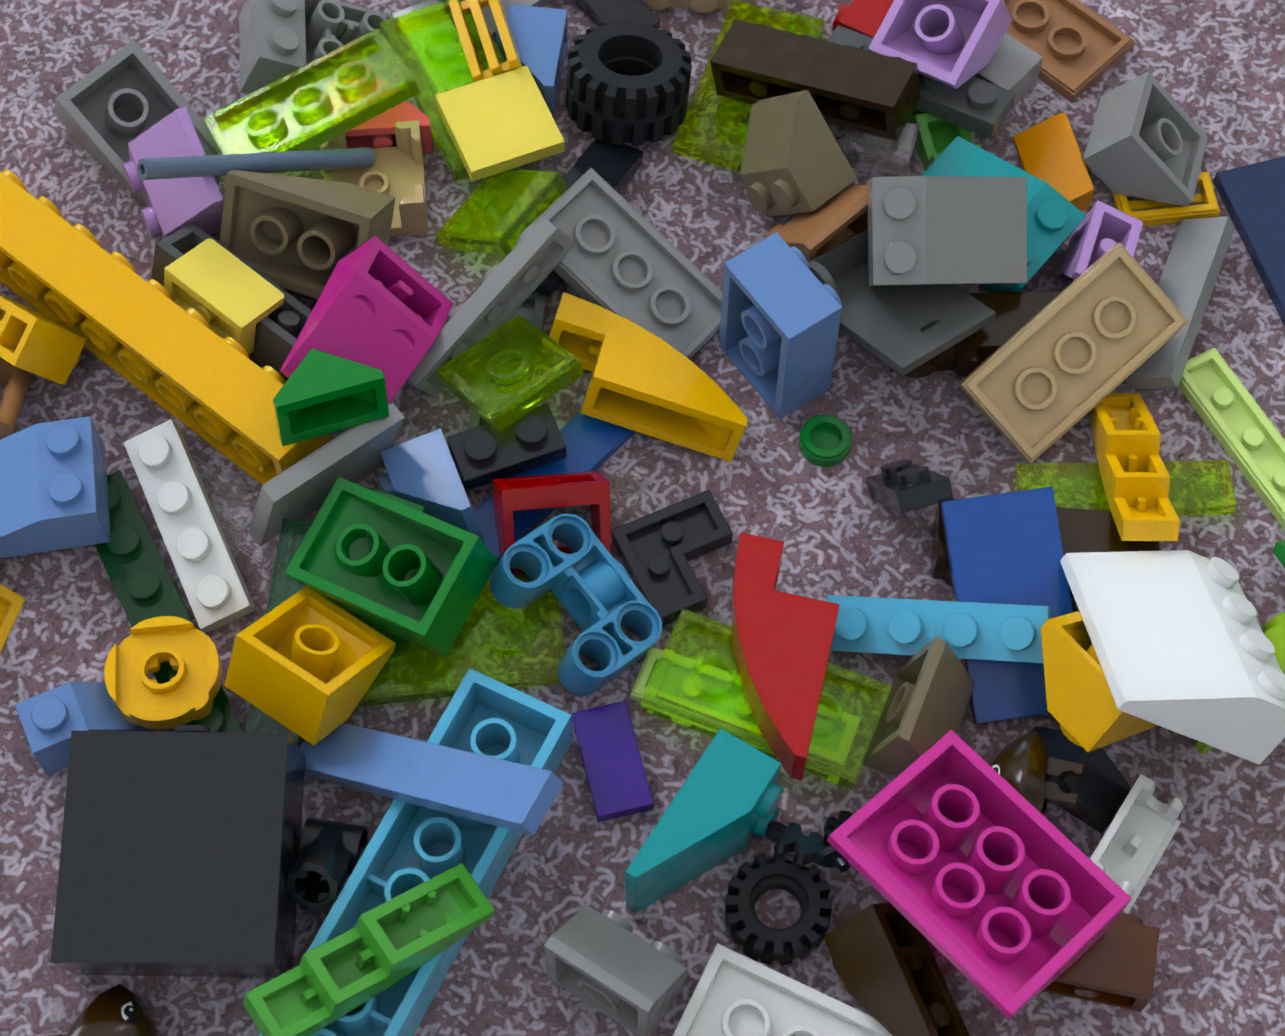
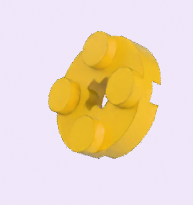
M175 616L153 617L141 621L130 628L131 635L126 637L119 647L116 643L114 644L105 662L104 680L112 701L129 723L149 729H172L176 725H185L192 720L203 719L210 713L214 704L213 700L219 692L222 682V663L214 642L204 632L196 629L194 623ZM165 661L170 662L172 669L178 671L176 676L166 683L159 684L156 679H149L150 673L158 672L160 663Z

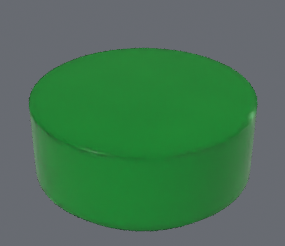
M817 415L807 420L802 426L799 435V449L804 458L810 463L822 467L835 466L844 461L850 453L852 433L848 425L840 418L832 415Z

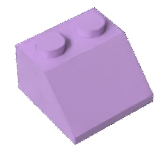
M894 0L868 50L869 52L890 57H900L906 61L917 63L919 74L957 89L990 63L1012 22V18L1004 0Z
M185 106L174 110L128 143L130 162L124 163L123 169L132 192L142 191L148 207L141 209V213L151 239L160 236L162 240L192 222L209 235L221 231L223 197L214 176L141 180L138 175L137 164L140 159L205 155Z

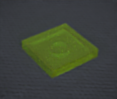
M510 169L486 177L435 236L448 249L508 255L515 248L521 233L562 195L568 185L559 172Z
M520 314L436 370L441 384L498 432L510 426L584 374L578 358Z

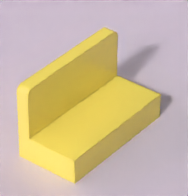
M210 238L164 268V287L172 296L173 302L184 310L189 307L195 309L206 319L214 333L222 339L227 336L232 337L246 350L248 355L254 352L256 324L284 303V293Z

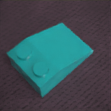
M959 136L950 143L921 175L1027 177V283L981 284L990 293L1021 292L1086 217L1084 213L1047 182Z
M720 728L626 870V908L637 913L746 849L755 834L764 839L768 823L776 821L781 810L776 806L784 791V788L778 785L781 763Z

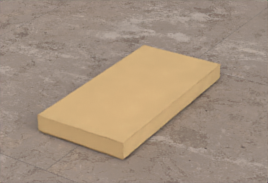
M1119 242L1114 244L958 385L1012 447L1031 464L1187 325L1189 321Z

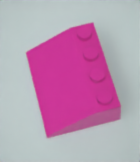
M952 730L832 832L827 839L874 888L1008 1019L1014 1016L1071 967L1111 928L1132 899Z

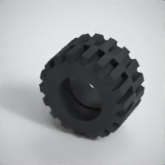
M624 20V23L611 21L603 23L602 27L593 26L587 29L586 35L577 36L574 40V46H570L568 53L566 107H568L570 119L577 121V127L581 131L591 132L593 138L600 141L604 139L610 140L611 144L616 145L631 143L632 146L643 145L645 141L652 143L661 141L663 135L671 136L677 131V126L683 124L687 112L692 58L690 52L685 50V44L680 39L672 38L673 34L665 29H656L655 25L649 23L638 24L634 23V21Z

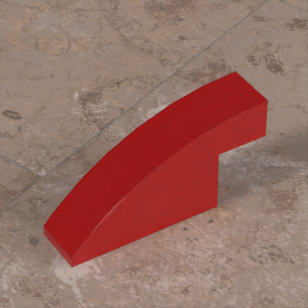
M740 532L734 568L731 616L736 664L745 697L762 735L790 778L802 781L840 604L775 591L781 567L784 542Z

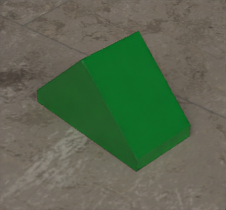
M313 348L310 349L273 399L279 439L282 446L389 417L386 383L382 370Z

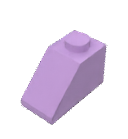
M1097 200L1070 237L1060 272L1075 280L1114 244L1119 242L1133 257L1143 222Z

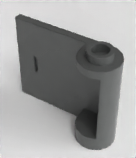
M868 229L808 262L809 269L822 284H829L841 300L842 313L839 330L901 376H904L995 321V311L957 285L868 286Z

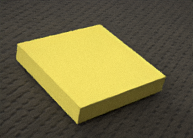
M528 66L435 95L436 108L471 182L565 152V141Z

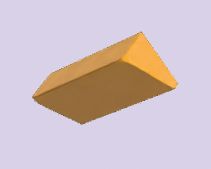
M1066 113L1054 115L1013 136V142L1024 171L1047 182L1080 211L1089 209L1094 194V187Z

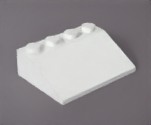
M1189 550L1066 553L1060 563L1118 710L1260 765L1285 738V674H1283L1273 654L1275 652L1274 645L1264 635L1255 617L1257 614L1255 607L1247 600L1238 582V572L1221 558L1212 557L1208 559Z

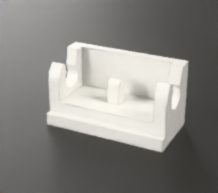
M1140 774L1090 858L1132 898L1122 911L1123 914L1129 913L1181 821L1177 820L1183 809L1181 800L1175 797L1171 799L1169 804L1157 800L1152 795L1155 791V782L1143 774Z

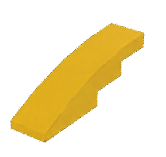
M1109 393L1089 411V417L1102 483L1122 541H1178L1180 520L1168 498L1171 477L1159 455L1161 433L1140 393Z

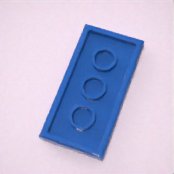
M1053 486L945 501L940 504L955 601L1053 607L1052 618L1073 613L1069 584L1060 563L1064 554ZM964 659L966 671L975 683L970 696L975 724L1050 714L1047 711L1043 663Z

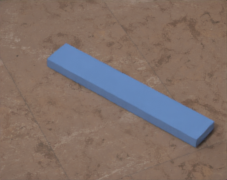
M342 723L315 746L304 740L299 748L306 757L305 776L532 836L536 833L564 783L549 770Z

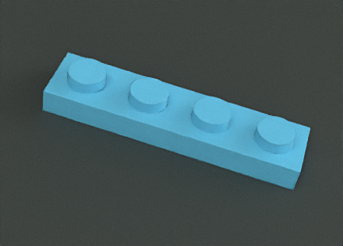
M827 595V602L840 604L830 651L913 656L937 636L946 641L957 658L1043 663L1041 627L1046 620L1052 618L1053 607Z

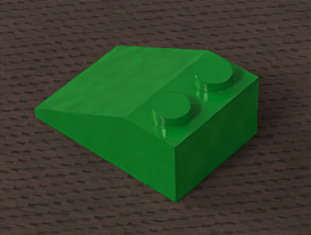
M338 477L284 574L394 635L446 658L494 570L498 559L479 536Z

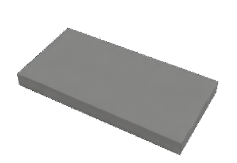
M592 168L529 225L536 224L544 215L576 244L553 270L583 299L634 322L661 338L688 359H691L720 330L722 291Z

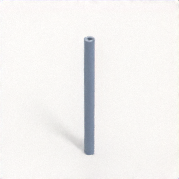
M362 147L144 158L138 161L137 171L141 180L226 176L227 172L231 169L259 173L367 168L374 165L375 154L372 148Z

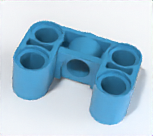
M574 514L555 516L512 544L505 551L489 580L490 590L494 598L509 608L527 606L551 590L583 632L560 658L557 667L558 678L562 685L569 692L579 696L591 695L599 691L637 663L659 639L662 632V620L657 610L650 605L638 590L625 568L617 559L612 557L593 533L589 524ZM552 540L565 543L572 554H566L558 550ZM510 568L523 570L528 575L530 582H522L515 578ZM621 626L632 628L637 633L639 641H633L624 635ZM579 655L591 657L596 662L599 671L587 669L579 659Z

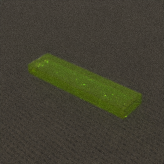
M1229 460L1163 461L1171 477L1168 498L1177 515H1232L1234 513L1236 503ZM1098 462L1016 464L1015 466L1016 491L1053 486L1056 507L1110 511Z

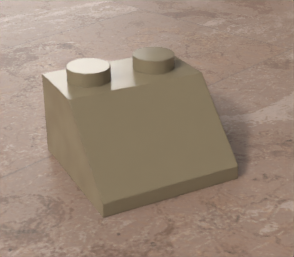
M808 90L762 99L752 105L740 176L747 187L746 195L748 200L757 211L764 213L767 217L813 212L858 179Z

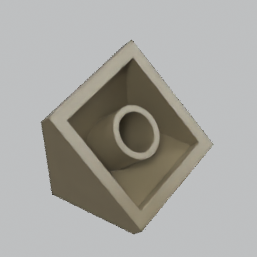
M936 636L897 669L861 765L885 774L899 775L950 730L957 734L975 683L946 641Z

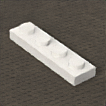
M170 419L123 442L200 630L207 633L256 611L179 425Z

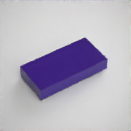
M626 701L571 713L597 822L653 810V800Z

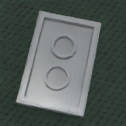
M388 403L389 417L351 427L262 485L248 532L259 547L320 508L338 477L356 484L384 464L380 451L393 447L405 418L393 403L390 405Z

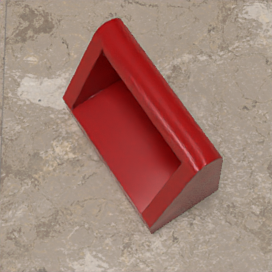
M598 471L492 479L493 506L500 559L505 551L515 543L513 511L582 505L590 506L593 533L612 555L610 482ZM568 546L556 547L561 552L572 554ZM510 568L512 573L524 572L518 568Z

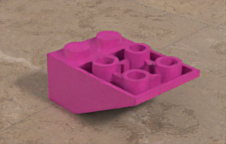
M374 236L338 261L280 372L289 378L310 349L313 348L382 370L385 377L387 400L390 403L437 339L453 303L379 238Z

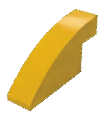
M563 292L543 356L592 372L580 413L731 462L747 427L748 418L721 387L690 359L661 338L599 305Z

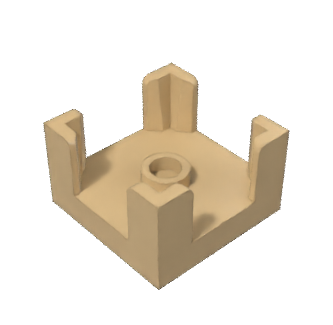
M419 120L396 122L394 128L397 146L372 148L375 154V162L372 167L324 170L325 180L351 183L395 197L390 237L428 234L424 153ZM342 126L320 127V150L348 148L344 128Z

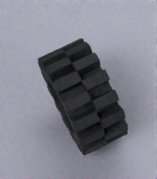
M776 851L774 852L773 859H766L765 852L755 855L752 865L745 861L739 867L737 877L732 876L725 901L726 927L729 926L730 937L735 945L740 943L743 947V953L748 957L752 958L753 955L762 958L761 963L771 965L772 960L781 961V966L792 964V960L800 957L802 961L810 956L811 950L814 947L818 948L824 939L823 936L828 930L832 913V899H829L830 887L827 880L820 881L821 871L814 864L808 869L804 865L796 864L794 860L784 859L785 854H779ZM772 889L785 890L797 899L801 915L795 924L785 929H773L759 920L755 911V903L766 891Z

